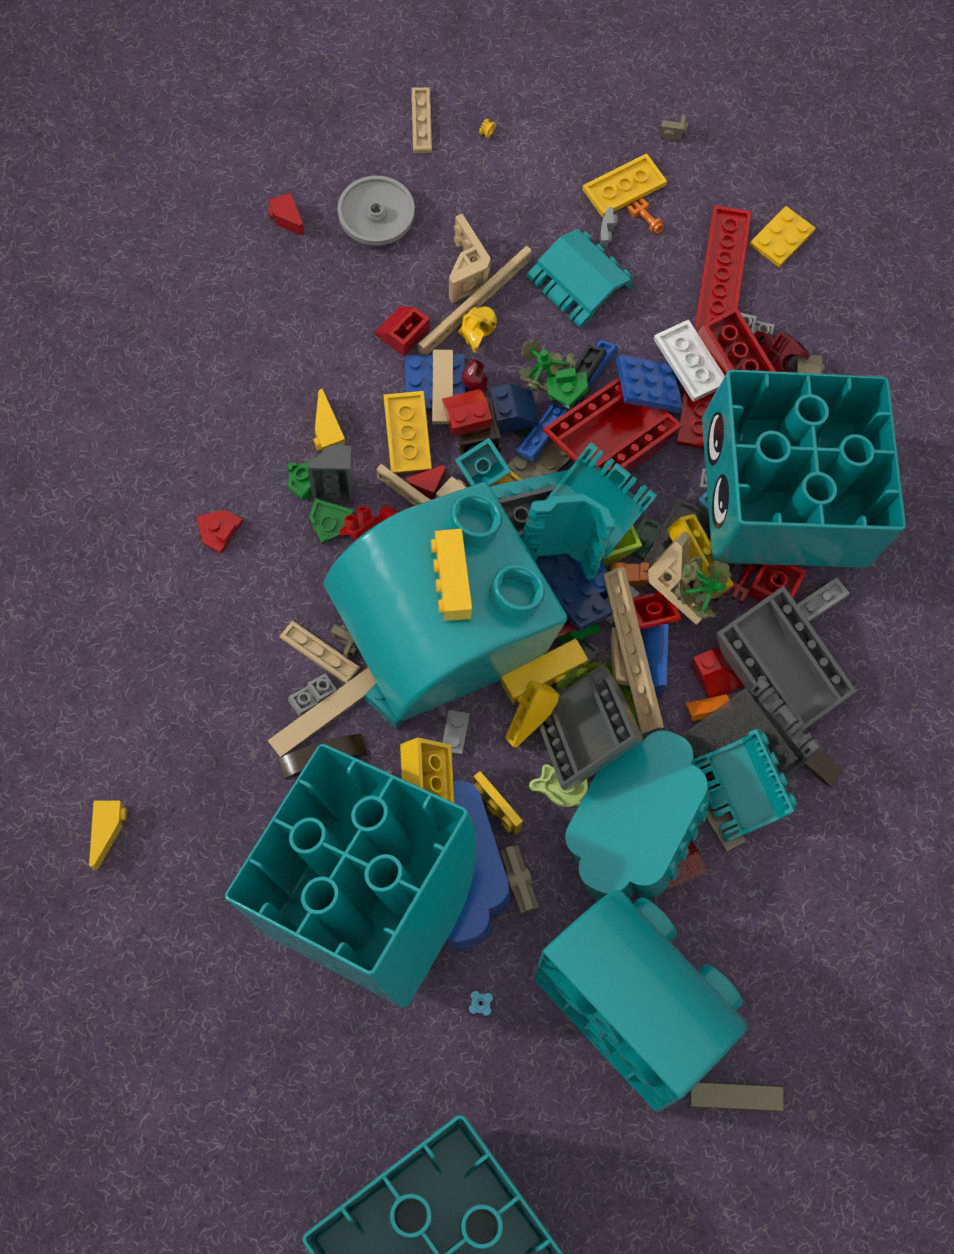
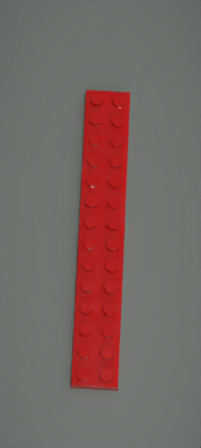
M718 205L713 207L694 326L697 333L703 324L735 307L738 308L752 211ZM684 390L683 408L679 422L682 427L678 430L677 445L704 449L702 416L716 391L693 402L686 390Z

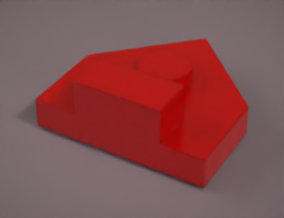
M227 510L196 516L203 545L219 554L223 552L243 522L241 518Z

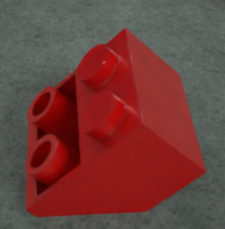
M399 306L374 332V335L405 357L429 332L430 318L415 307Z

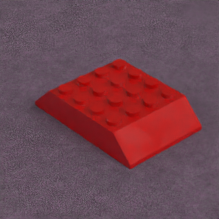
M618 377L544 427L542 431L574 462L592 442L598 449L591 456L590 460L595 457L599 450L604 452L601 459L595 463L598 467L603 469L608 460L611 458L614 460V463L606 471L608 474L616 463L628 472H631L660 451L682 425L665 410L625 403L620 377Z

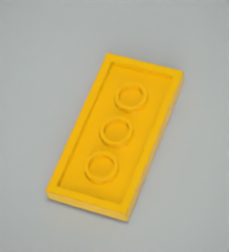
M646 153L584 184L582 190L603 218L608 207H613V212L666 186L667 180Z
M424 391L385 394L384 405L391 471L394 474L432 469Z

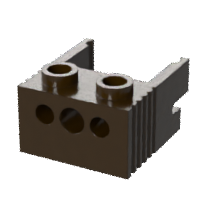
M493 400L487 401L492 416V427L457 436L461 455L464 454L465 446L480 444L488 438L492 442L495 441L498 452L501 451V437Z

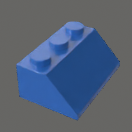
M669 624L640 630L656 697L659 698L662 697L667 685Z

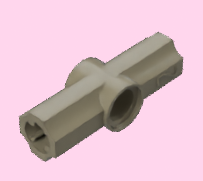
M518 845L501 850L500 856L511 886L509 888L511 893H514L520 914H528L538 910L539 906L532 889L531 875L528 868H525Z

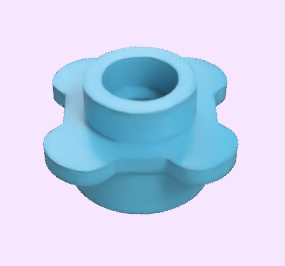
M478 991L472 992L470 996L472 1003L469 1006L470 1013H482L484 1016L491 1013L490 1002L493 1000L490 993L479 994Z

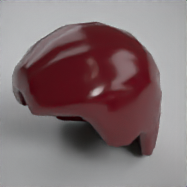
M473 359L465 366L462 373V381L470 391L481 389L484 393L488 390L486 388L488 378L483 376L484 365L477 359Z

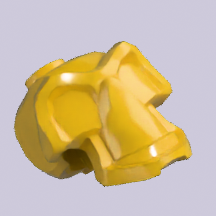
M483 306L475 307L463 316L462 327L458 330V333L465 339L467 345H471L472 352L476 353L482 338L487 337L496 328L497 318L495 312L491 308Z

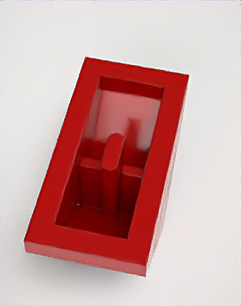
M441 465L408 477L406 482L424 496L433 500L445 478V466Z

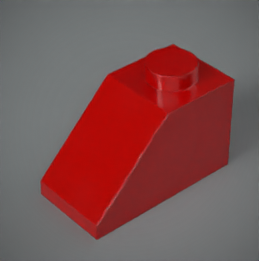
M291 193L269 199L270 208H267L270 219H274L277 226L303 235V223Z

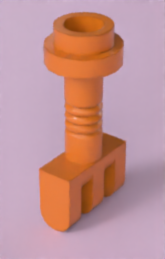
M643 198L638 199V202L632 203V206L626 207V210L633 218L639 215L644 218L650 225L649 230L652 233L658 234L664 229L663 221L660 218L654 219L647 212L649 204Z

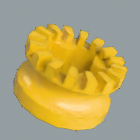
M485 119L479 134H485V137L488 139L494 132L496 123H490L489 119Z

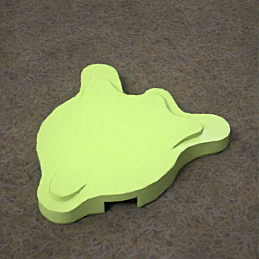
M545 764L542 767L541 777L532 780L529 783V789L532 792L545 794L558 806L573 807L580 805L588 790V783L586 779L571 790H563L559 784L554 767Z

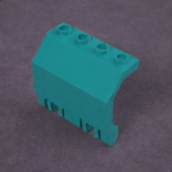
M576 229L561 236L541 256L526 277L536 287L541 286L550 277L552 280L545 286L542 292L563 313L577 303L578 306L569 315V318L572 321L574 320V323L579 328H582L593 317L598 307L616 289L625 285L629 290L633 287L634 283L631 280L633 276L626 269L622 271L618 268L619 263L612 256L608 258L604 254L606 251L599 244L595 246L591 242L593 240L587 232L581 233Z
M591 442L545 500L551 496L584 494L609 509L611 517L615 520V530L611 534L610 543L605 550V556L602 557L606 559L625 533L655 499L657 494L650 489L640 500L639 498L648 488L646 485H643L637 491L638 493L633 495L628 490L636 483L637 478L633 476L626 486L623 487L622 485L630 477L631 473L616 463L607 474L606 471L614 463V460L612 458L608 460L603 469L598 467L595 463L601 459L604 452L599 450L595 457L590 460L591 456L598 449Z
M584 494L551 496L545 501H534L531 504L528 520H526L521 539L534 561L539 556L567 554L581 563L586 580L594 579L597 570L600 569L602 557L605 556L606 547L610 543L611 534L615 530V520L611 517L609 509Z
M760 729L748 732L749 735L694 759L695 766L699 769L709 764L711 765L701 770L704 775L713 771L716 778L707 782L708 788L720 785L709 790V806L711 811L724 805H729L714 812V817H721L731 811L734 820L722 823L719 826L720 831L736 824L738 825L722 833L725 842L766 826L797 811L795 808L798 805L793 793L789 794L786 785H788L786 776L783 772L779 773L776 766L779 764L774 752L770 753L767 744H770L766 733L764 731L761 732Z

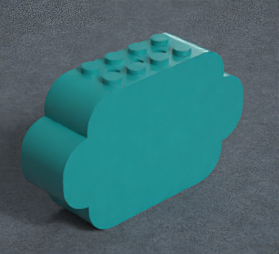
M669 731L654 732L636 747L631 748L617 760L603 767L595 775L565 834L570 854L574 862L579 866L580 877L586 891L592 898L599 901L614 890L622 891L629 899L633 894L652 898L663 893L670 881L676 879L679 872L677 867L681 860L685 861L689 853L688 846L690 842L696 840L699 833L697 828L700 822H705L709 813L707 809L710 802L706 776L695 766L692 747L683 737Z

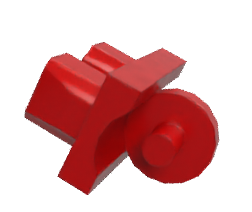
M359 506L356 509L357 516H346L344 518L345 526L340 529V535H350L356 541L379 522L378 516L371 515L370 507Z

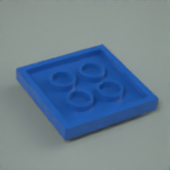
M464 354L453 355V396L465 393V385L462 381V373L465 368ZM405 355V391H424L426 411H432L433 355Z
M618 355L616 363L625 403L680 413L683 408L675 373L669 364Z

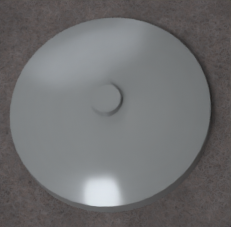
M368 176L358 179L343 191L338 201V218L341 227L352 239L366 245L379 246L393 243L408 232L414 221L415 206L410 192L403 184L389 177Z

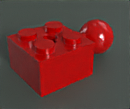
M763 564L747 596L761 602L784 586L793 598L807 571L795 565Z

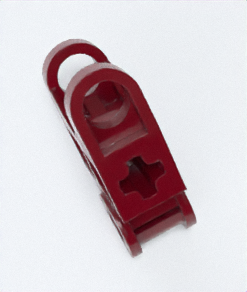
M763 331L754 333L755 338L776 372H791L788 368V362L794 356H800L806 360L811 356L809 351L799 341L786 332L779 331L776 337Z

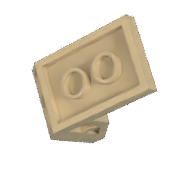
M463 214L455 217L454 241L457 247L463 249V252L460 253L449 276V299L452 304L474 294L490 279L491 258Z
M683 530L648 570L649 583L697 625L702 618L696 616L692 606H703L704 603H696L695 598L687 594V604L684 605L675 595V590L678 588V582H681L682 572L689 561L690 535ZM684 583L685 590L691 589L689 584Z

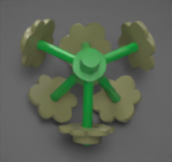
M532 339L530 343L526 342L523 344L521 355L529 362L534 357H537L538 363L533 369L529 366L520 368V378L531 391L544 389L545 392H548L547 383L544 386L539 383L542 370L547 372L550 378L555 375V371L562 369L563 366L565 369L575 368L576 360L573 359V353L567 355V360L562 361L563 358L560 354L548 353L545 349L541 350V343Z
M694 557L686 563L682 572V581L678 582L675 595L684 605L687 604V594L695 598L696 603H704L703 606H692L696 616L703 619H708L709 616L715 617L716 614L711 609H707L712 594L718 591H725V582L727 578L731 577L730 566L727 563L721 564L719 561H715L714 564H710L707 568V571L710 573L709 578L700 570L703 558L698 557L696 559ZM695 578L700 581V583H693L694 588L685 590L684 583L688 584L690 580L692 581Z

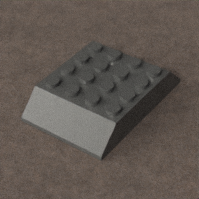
M784 586L716 633L722 655L749 694L752 692V687L759 680L765 678L770 684L768 689L772 687L775 690L772 696L776 700L782 699L784 701L782 706L787 704L799 719L796 724L801 721L804 725L801 731L856 692Z
M604 663L560 692L558 703L554 707L552 714L539 726L559 784L563 790H571L581 784L584 780L599 772L603 767L617 760L621 755L644 740L622 690Z

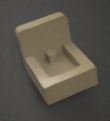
M682 114L680 123L662 120L659 137L666 140H681L683 133H687L688 122H685V115Z
M334 624L331 630V637L347 645L344 649V656L349 659L351 654L355 655L358 647L347 627H339Z

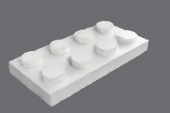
M689 320L654 335V341L693 402L717 391L725 375Z

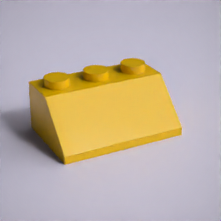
M418 737L400 744L402 779L454 803L451 745Z

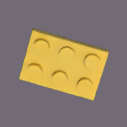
M785 206L750 242V246L780 267L811 236L816 228Z
M479 771L473 776V785L479 791L481 798L487 803L488 806L486 808L493 817L497 815L502 821L500 825L508 834L511 832L515 836L521 831L523 820Z

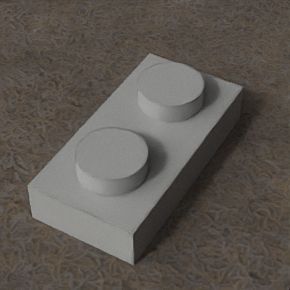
M449 710L442 743L451 745L452 754L462 756L470 713Z

